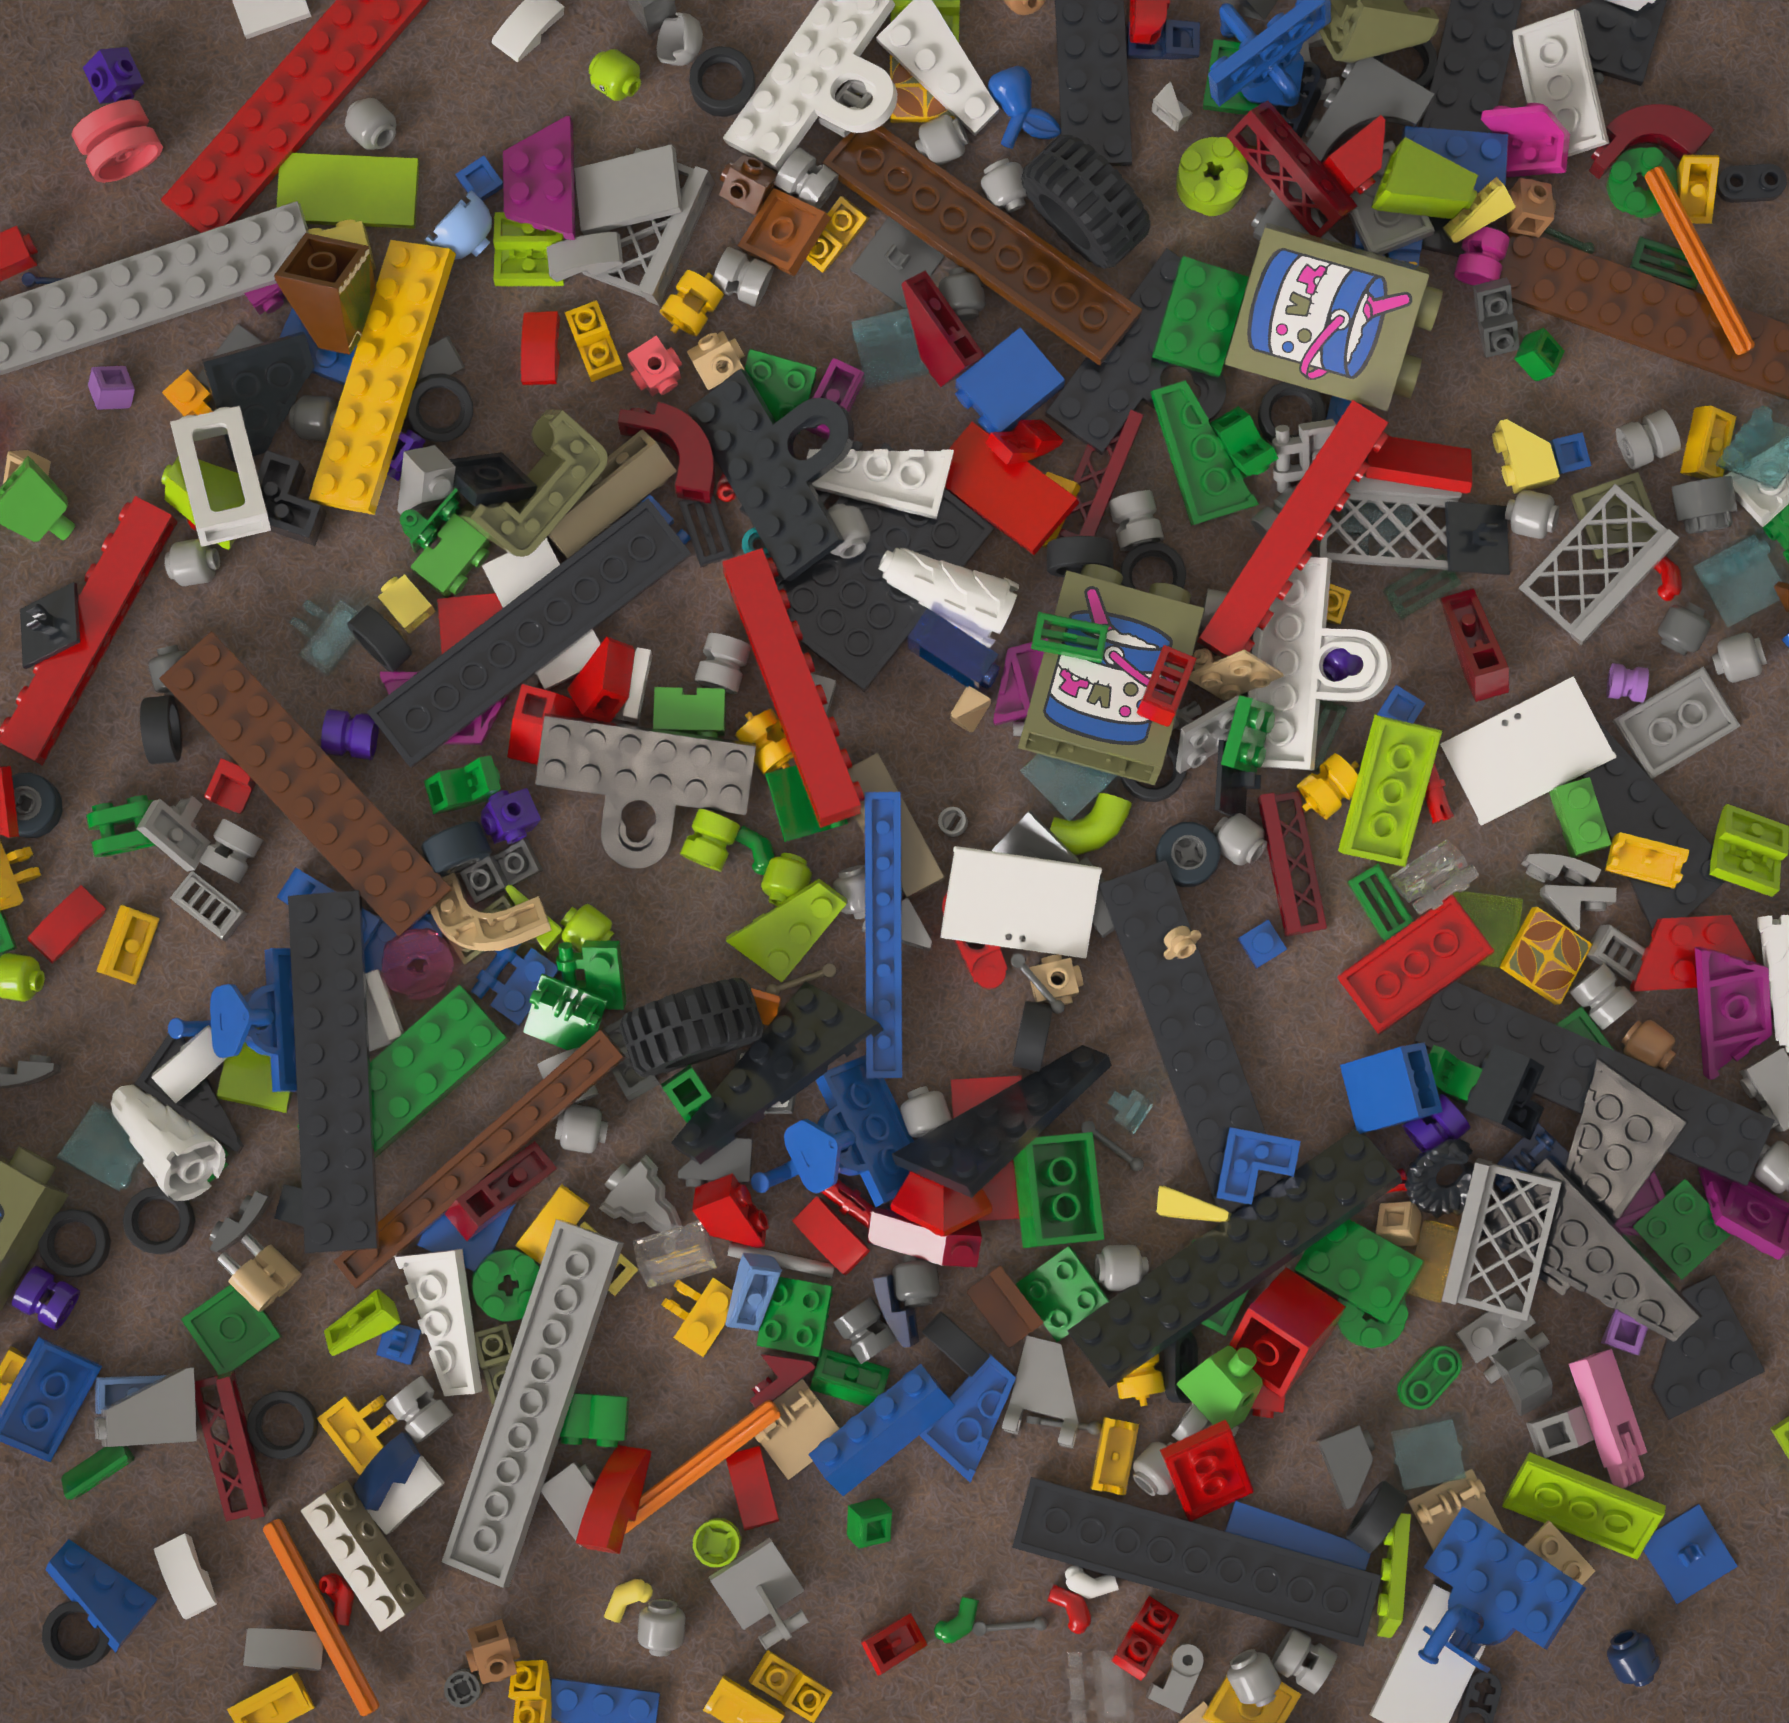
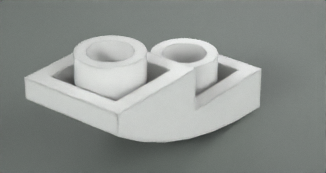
M524 0L494 35L492 44L516 62H519L540 44L541 34L564 15L565 6L557 0Z
M209 1025L185 1043L181 1047L180 1052L157 1069L151 1077L175 1103L195 1088L226 1059L219 1058L213 1050L211 1027Z
M420 1456L406 1484L393 1482L379 1510L367 1511L387 1535L393 1532L416 1508L422 1506L445 1482L424 1457Z
M184 1533L154 1548L166 1585L184 1619L187 1620L217 1605L209 1574L201 1569L191 1536Z

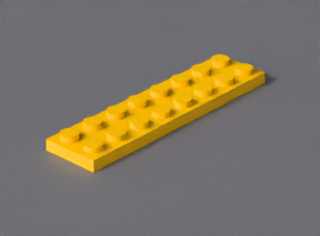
M390 240L376 284V292L360 341L356 347L309 496V500L313 503L375 515L456 253L451 249Z

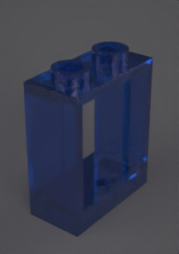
M928 608L908 636V650L965 687L970 686L979 692L982 688L989 690L999 675L1000 666L997 665L998 653Z

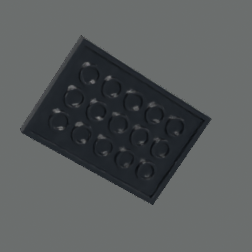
M884 443V444L880 447V449H888V451H896V450H894L891 446H889L887 443ZM944 489L937 519L841 496L834 505L845 504L846 506L857 507L865 518L871 534L870 540L866 544V549L861 554L852 558H842L830 552L792 581L784 580L781 573L778 574L779 577L774 579L778 590L784 588L787 593L791 608L786 611L791 622L795 620L798 622L803 636V640L799 642L863 692L867 690L930 611V609L921 605L918 600L889 585L887 580L882 578L883 571L878 568L887 550L893 552L895 548H906L938 561L942 560L965 567L995 529L994 526L946 489Z

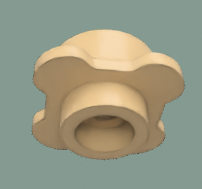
M1179 926L1172 929L1164 938V943L1168 948L1164 952L1165 958L1167 960H1171L1174 957L1184 959L1192 955L1196 950L1195 944L1197 940L1201 938L1199 930L1190 931L1187 926Z

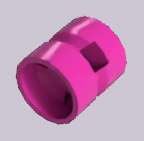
M1483 227L1465 237L1461 246L1465 254H1461L1458 257L1454 277L1463 283L1473 286L1498 280L1503 267L1499 260H1503L1506 256L1510 241L1509 236L1499 230Z

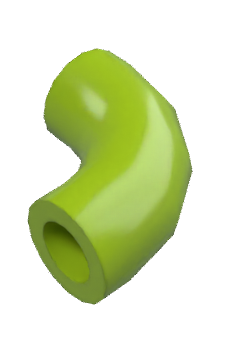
M1098 793L1094 807L1085 817L1077 820H1065L1054 816L1050 831L1074 855L1100 849L1118 835L1129 815L1132 803L1114 795Z

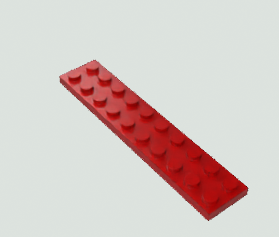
M336 0L160 199L162 203L198 233L236 222L279 173L281 165L292 153H296L430 0Z

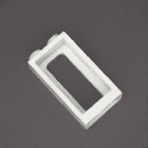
M240 406L232 408L222 407L214 412L197 416L187 415L179 420L171 421L170 424L201 547L271 531ZM228 434L245 503L240 507L214 512L209 506L194 441Z

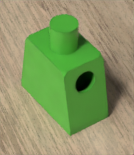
M27 456L0 487V524L33 542L40 541L48 530L63 541L74 530L75 523L63 515L68 507L67 496L33 459Z
M1227 1346L1206 1359L1176 1385L1213 1425L1226 1419L1230 1428L1233 1429L1246 1419L1263 1385V1381L1252 1369L1257 1362V1358L1251 1350L1240 1348L1236 1351L1232 1346Z

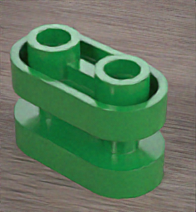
M139 795L126 799L127 804L113 807V803H102L92 806L93 812L86 814L89 830H100L101 839L91 842L94 857H107L156 846L137 829L136 831L115 835L114 826L133 822L135 823V828H137L150 804L155 800H148L147 795Z
M1447 1346L1428 1348L1399 1380L1396 1391L1400 1402L1406 1407L1413 1409H1426L1430 1407L1459 1375L1462 1368L1459 1354Z

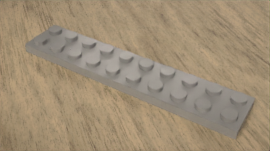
M296 201L0 300V375L244 295V293L276 284L274 274L303 235L309 233L301 204Z
M556 1219L442 1563L502 1588L510 1586L624 1244L623 1242L567 1221Z

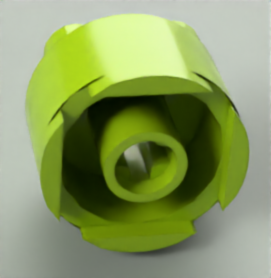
M1208 137L1196 141L1186 149L1179 163L1176 189L1181 201L1192 211L1194 210L1207 216H1218L1230 211L1236 206L1243 195L1248 178L1247 161L1227 137ZM1206 174L1217 175V181H1214L1212 177H1206Z

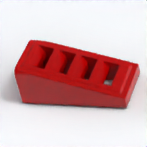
M1163 645L1136 713L1163 726H1170L1197 658ZM1167 662L1183 668L1184 672L1182 673L1167 667L1164 663ZM1162 675L1164 677L1179 682V684H1175L1159 676ZM1154 688L1174 696L1173 698L1155 691Z

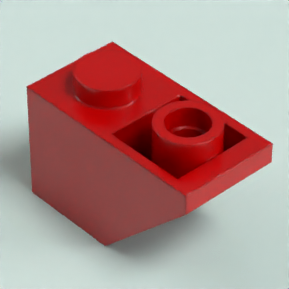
M606 636L568 687L567 691L583 716L598 721L611 722L628 700L635 655L633 646Z
M733 1173L695 1188L692 1211L710 1236L755 1248L765 1246L766 1230L769 1228L768 1219L761 1209L758 1210L751 1200L748 1188L744 1184L741 1185Z

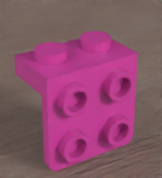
M1529 103L1525 107L1516 108L1496 106L1493 110L1482 111L1481 120L1492 133L1508 134L1506 178L1566 173L1570 133L1544 104Z

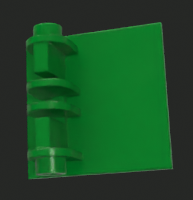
M749 349L744 370L748 372L776 422L798 405L809 400L811 389L814 387L817 374H815L817 367Z
M455 488L428 520L413 509L405 510L401 514L400 524L405 535L411 539L409 542L415 553L421 547L423 549L427 546L430 547L438 537L436 531L442 522L445 521L447 523L454 513L457 514L461 510L459 506L461 498L458 489Z
M797 765L765 774L785 842L848 824L846 818L820 828Z
M542 973L537 989L533 990L529 1003H532L523 1032L567 1051L580 1048L598 1032L608 1000Z
M1685 1178L1676 1187H1671L1665 1193V1197L1632 1226L1681 1280L1730 1236L1724 1229L1715 1225L1709 1204Z
M1070 1245L1015 1284L1044 1322L1043 1324L1056 1342L1069 1334L1067 1330L1109 1301Z
M779 1277L760 1326L756 1346L821 1357V1351L824 1348L822 1346L825 1329H827V1318H829V1306L831 1297H833V1286Z

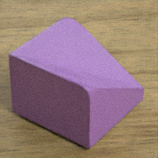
M126 366L91 368L88 387L97 410L130 408L135 388Z
M1615 1309L1601 1343L1633 1355H1639L1648 1328L1636 1322L1629 1315Z

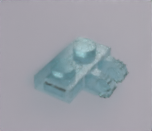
M1360 502L1351 503L1356 507ZM1365 503L1358 509L1371 525L1384 515L1375 503ZM1385 504L1389 509L1394 506L1393 504ZM1400 505L1392 512L1405 527L1412 523V508L1409 505ZM1345 506L1341 509L1340 521L1350 512ZM1353 515L1341 525L1348 535L1360 537L1366 531ZM1387 517L1375 527L1388 543H1390L1391 538H1395L1401 533ZM1370 533L1358 543V546L1366 555H1369V537H1373ZM1385 552L1382 556L1389 557V554Z
M340 599L328 615L314 603L306 600L302 606L312 616L322 620L323 623L314 632L301 619L295 617L291 619L289 623L310 639L298 655L328 677L357 640L349 630L347 623L359 612Z

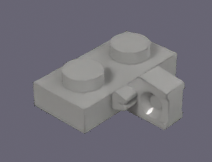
M193 796L180 799L176 807L174 805L169 807L161 799L152 801L136 828L187 872L197 868L205 849L211 843L195 829L197 825L193 820L203 804Z

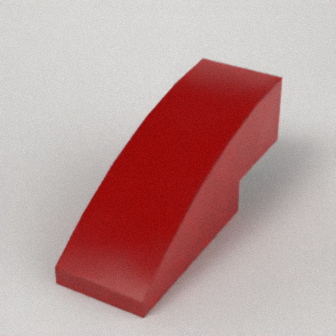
M620 1445L615 1448L590 1495L575 1543L591 1550L620 1554L628 1521L635 1522L652 1451Z

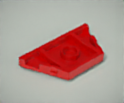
M1731 915L1657 919L1651 934V943L1645 948L1641 961H1643L1636 979L1631 982L1630 992L1697 988L1695 947L1698 946L1756 963L1757 961Z

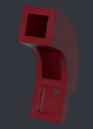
M1651 104L1633 108L1619 115L1606 127L1609 145L1606 144L1598 147L1590 158L1594 160V163L1589 172L1600 179L1627 149L1644 143L1662 146L1681 160L1683 155H1695L1715 129L1697 115L1680 107Z
M657 402L655 415L642 408L620 409L618 425L621 435L633 437L643 429L654 441L666 444L679 457L680 463L675 482L677 498L711 504L715 489L713 454L710 443L697 422L678 408Z

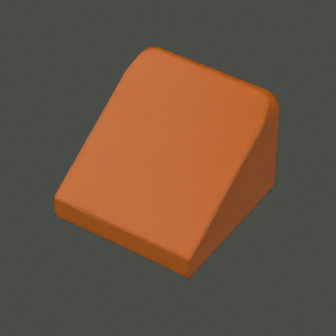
M751 988L762 1024L769 1025L778 1015L781 998L778 995Z

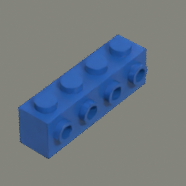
M919 1364L916 1368L907 1372L890 1389L878 1395L874 1402L858 1415L851 1417L833 1435L820 1442L818 1447L808 1455L823 1477L842 1496H845L954 1408L955 1404L939 1382L922 1364Z

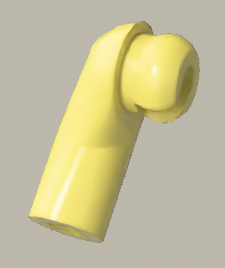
M633 1579L618 1585L612 1594L604 1617L620 1623L627 1605L637 1601L645 1603L651 1598L653 1592L651 1585L644 1583L642 1579Z

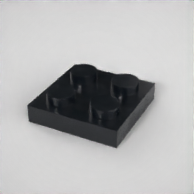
M502 452L449 459L455 466L453 486L475 507L478 504L488 507L490 504L503 502L517 503L520 500L530 499L537 490V485Z

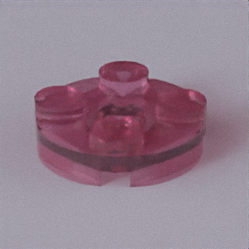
M430 928L407 930L401 936L396 935L384 945V953L381 960L383 977L389 988L397 993L398 991L401 994L408 995L410 999L419 1000L438 994L446 986V981L450 978V974L452 975L454 969L453 957L449 945L443 938L438 936L435 930ZM419 957L427 961L423 963L421 971H417L415 967L407 966L412 962L413 958Z

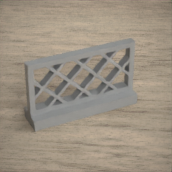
M636 148L634 153L642 152L644 150ZM677 163L678 173L688 176L684 187L680 188L683 212L673 214L669 219L660 223H656L655 219L651 220L653 226L635 234L632 226L628 225L627 228L630 236L621 239V248L634 243L639 257L595 276L587 270L583 271L582 274L642 296L648 302L660 306L715 184L709 171L698 166L691 168ZM656 233L659 240L656 249L643 255L638 240ZM642 264L645 274L640 285L628 282L624 271ZM620 274L621 279L614 276Z
M1362 476L1359 483L1352 479L1345 490L1351 495L1344 504L1350 512L1338 523L1329 515L1326 521L1332 524V529L1326 532L1321 542L1318 541L1317 557L1329 558L1332 562L1448 570L1447 561L1435 560L1426 550L1437 538L1447 547L1446 536L1443 533L1446 531V525L1440 530L1426 514L1434 507L1445 508V502L1447 501L1458 502V499L1462 497V493L1371 479ZM1351 502L1360 503L1355 507ZM1365 503H1375L1384 513L1373 525L1358 511ZM1385 504H1393L1394 506L1389 509ZM1400 505L1409 506L1418 516L1407 527L1392 513ZM1419 506L1428 508L1425 511H1423ZM1352 515L1366 529L1355 541L1341 527ZM1386 517L1401 532L1390 543L1375 529ZM1420 520L1435 534L1424 545L1409 531ZM1334 531L1349 545L1342 553H1327V538ZM1369 533L1383 547L1376 556L1366 555L1357 545ZM1403 535L1417 549V552L1410 558H1401L1391 547ZM1352 549L1356 554L1347 553ZM1385 552H1387L1391 557H1385L1382 555ZM1421 554L1425 559H1415V558H1416L1418 555Z
M1614 484L1523 582L1519 589L1582 646L1678 543L1679 537L1670 529L1667 530L1619 486ZM1615 495L1626 504L1627 518L1606 519L1605 506ZM1631 509L1640 517L1631 518ZM1601 511L1602 520H1593V518ZM1646 522L1657 531L1648 542L1632 543V523ZM1627 523L1628 543L1607 544L1606 524ZM1587 525H1602L1603 544L1582 545L1581 531ZM1577 537L1578 546H1568ZM1642 547L1633 557V548ZM1628 548L1629 562L1624 568L1608 569L1607 549ZM1603 549L1604 569L1583 570L1582 550ZM1563 551H1578L1579 570L1558 571L1557 557ZM1553 563L1554 571L1544 572ZM1618 573L1609 583V574ZM1604 574L1605 588L1601 593L1584 595L1583 575ZM1579 575L1580 595L1559 596L1558 576ZM1539 577H1554L1555 596L1540 597L1530 586ZM1594 599L1585 609L1584 600ZM1580 600L1581 614L1572 624L1560 615L1559 601ZM1555 601V610L1546 602Z
M1481 1158L1476 1160L1442 1297L1443 1302L1455 1305L1460 1303L1528 1321L1562 1181L1493 1164L1492 1161ZM1496 1174L1511 1177L1518 1190L1500 1199L1493 1187ZM1518 1179L1528 1181L1530 1183L1525 1186H1522ZM1537 1184L1551 1187L1552 1192L1549 1202L1536 1209L1526 1190ZM1492 1194L1496 1203L1488 1207L1490 1196ZM1521 1194L1531 1212L1514 1221L1504 1203ZM1500 1207L1509 1225L1492 1234L1485 1223V1217L1488 1212ZM1547 1209L1544 1221L1539 1213ZM1535 1216L1542 1227V1233L1540 1237L1527 1243L1517 1225ZM1513 1228L1523 1246L1506 1256L1495 1238ZM1483 1229L1488 1237L1480 1241ZM1491 1241L1501 1259L1484 1268L1476 1256L1477 1250ZM1539 1243L1537 1253L1535 1256L1534 1252L1530 1247ZM1526 1250L1534 1265L1532 1271L1519 1278L1509 1260ZM1475 1263L1479 1272L1471 1276ZM1504 1263L1515 1281L1497 1290L1487 1272ZM1480 1276H1483L1493 1292L1482 1300L1466 1296L1469 1283ZM1530 1278L1527 1290L1522 1282ZM1518 1285L1525 1296L1523 1310L1507 1307L1500 1294ZM1496 1297L1499 1304H1495L1488 1301Z

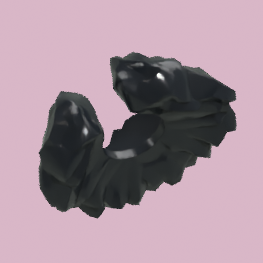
M1447 1139L1433 1149L1420 1153L1409 1164L1406 1174L1407 1182L1405 1183V1188L1407 1189L1406 1194L1410 1197V1202L1416 1204L1423 1212L1432 1214L1435 1218L1450 1213L1459 1216L1464 1211L1475 1164L1468 1162L1469 1156L1473 1152L1470 1143L1462 1139ZM1449 1164H1460L1463 1173L1455 1182L1449 1185H1439L1436 1182L1437 1173L1441 1168Z

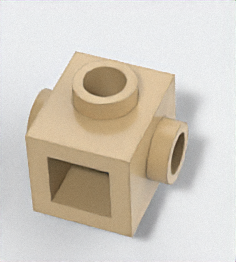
M723 331L718 334L710 333L699 340V345L687 351L708 390L724 382L739 369L744 370L739 360L745 357L736 339L728 341Z
M1052 955L1042 958L1041 965L1029 967L1056 1000H1061L1064 1005L1073 1003L1072 997L1077 996L1079 993L1078 987L1083 986L1079 965L1073 966L1071 958L1062 959V955ZM1057 976L1061 978L1063 984L1055 985L1051 978ZM1030 981L1035 1002L1041 1004L1049 1003Z

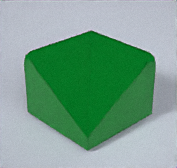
M1541 328L1527 334L1523 338L1514 359L1534 381H1540L1555 375L1565 351L1545 328Z
M875 1498L848 1505L847 1537L859 1549L891 1541L892 1509L882 1499Z

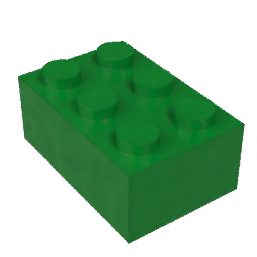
M1093 1132L1036 1137L1013 1158L1023 1248L1104 1240Z

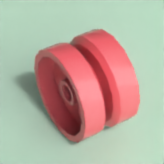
M129 99L105 105L90 113L74 127L72 137L82 155H87L86 164L97 182L106 183L126 178L150 165L161 154L163 146L154 129L147 127L149 119L139 101Z

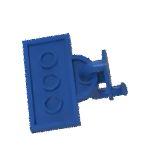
M1297 0L1295 3L1296 7L1286 14L1282 12L1274 16L1268 22L1267 29L1259 35L1255 34L1233 5L1229 3L1222 4L1219 9L1220 32L1227 38L1236 36L1241 44L1238 47L1239 50L1229 58L1227 56L1219 58L1211 66V71L1208 73L1210 94L1217 105L1220 107L1239 91L1252 103L1262 104L1268 100L1272 105H1296L1299 101L1304 59L1299 52L1306 40L1331 22V0Z
M270 948L264 950L266 986L254 988L245 997H243L235 984L217 986L210 998L211 1020L183 1021L180 1018H173L169 1022L168 1033L173 1039H179L182 1036L192 1037L209 1025L212 1033L213 1050L219 1058L239 1055L245 1042L256 1053L270 1056L272 1092H297L290 948Z
M866 1055L827 1070L825 1074L815 1080L829 1110L820 1117L817 1124L808 1119H803L786 1129L784 1142L792 1160L767 1172L755 1173L751 1178V1185L757 1193H765L770 1187L797 1175L800 1176L804 1186L809 1191L820 1193L834 1186L838 1180V1173L847 1176L861 1175L875 1207L895 1198L910 1171L895 1165L892 1153L912 1143L914 1140L908 1134L901 1112L885 1079L866 1078Z
M1462 1507L1424 1566L1425 1569L1451 1585L1453 1589L1448 1599V1610L1435 1630L1426 1625L1423 1628V1631L1430 1635V1638L1424 1648L1418 1651V1655L1427 1663L1437 1664L1439 1662L1438 1656L1444 1646H1446L1478 1669L1488 1673L1491 1668L1475 1657L1481 1646L1496 1645L1507 1640L1516 1630L1547 1650L1586 1587L1467 1508Z

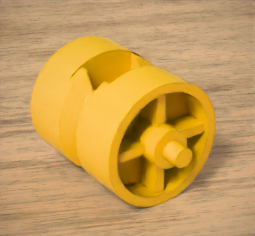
M691 270L685 271L676 285L678 293L670 294L660 309L661 315L673 325L670 329L671 332L676 334L680 329L692 336H698L708 321L706 313L714 312L724 296L723 292L711 282L712 274L707 273L703 277Z
M770 708L755 716L751 712L745 714L748 721L736 732L735 736L739 741L756 743L754 762L763 775L781 767L783 769L790 767L788 762L793 758V755L774 710Z
M1337 753L1331 755L1320 765V773L1318 775L1311 773L1297 784L1300 794L1306 801L1302 808L1306 812L1312 808L1325 820L1330 818L1342 807L1341 799L1346 798L1350 800L1353 797L1358 778L1355 770L1359 767V764L1354 761L1350 765Z
M1159 1353L1117 1382L1119 1399L1135 1397L1136 1400L1140 1401V1406H1147L1146 1398H1150V1394L1165 1392L1163 1375L1161 1371L1154 1368V1365L1159 1362Z

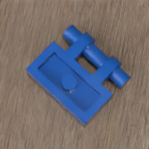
M521 944L501 951H495L497 955L485 971L482 969L476 976L478 981L471 989V992L480 999L484 997L489 988L497 992L498 995L490 1006L518 1026H521L529 1015L532 1003H529L533 990L537 989L541 974L543 973L555 978L559 973L556 964L532 947L524 959L518 956L515 952ZM509 962L516 967V970L504 985L497 980V977Z

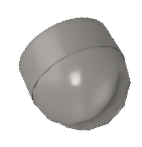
M948 807L940 813L938 824L946 835L956 837L966 831L968 819L961 809ZM957 816L961 817L955 829L953 831H949L950 828L953 826Z

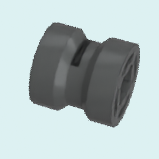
M462 1668L449 1676L445 1682V1697L455 1707H468L480 1698L483 1693L484 1684L481 1683L477 1671L471 1673L470 1668Z

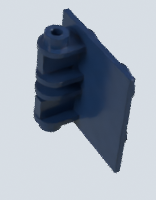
M1538 1123L1531 1140L1522 1138L1497 1165L1531 1173L1547 1157H1550L1564 1171L1569 1152ZM1496 1174L1495 1184L1503 1192L1507 1191L1510 1194L1517 1187L1511 1177Z

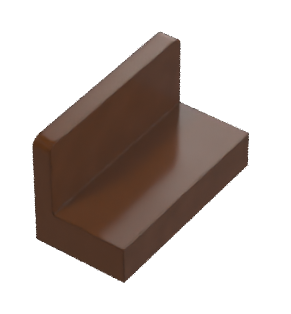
M1001 1265L967 1290L968 1296L1009 1348L1044 1323Z

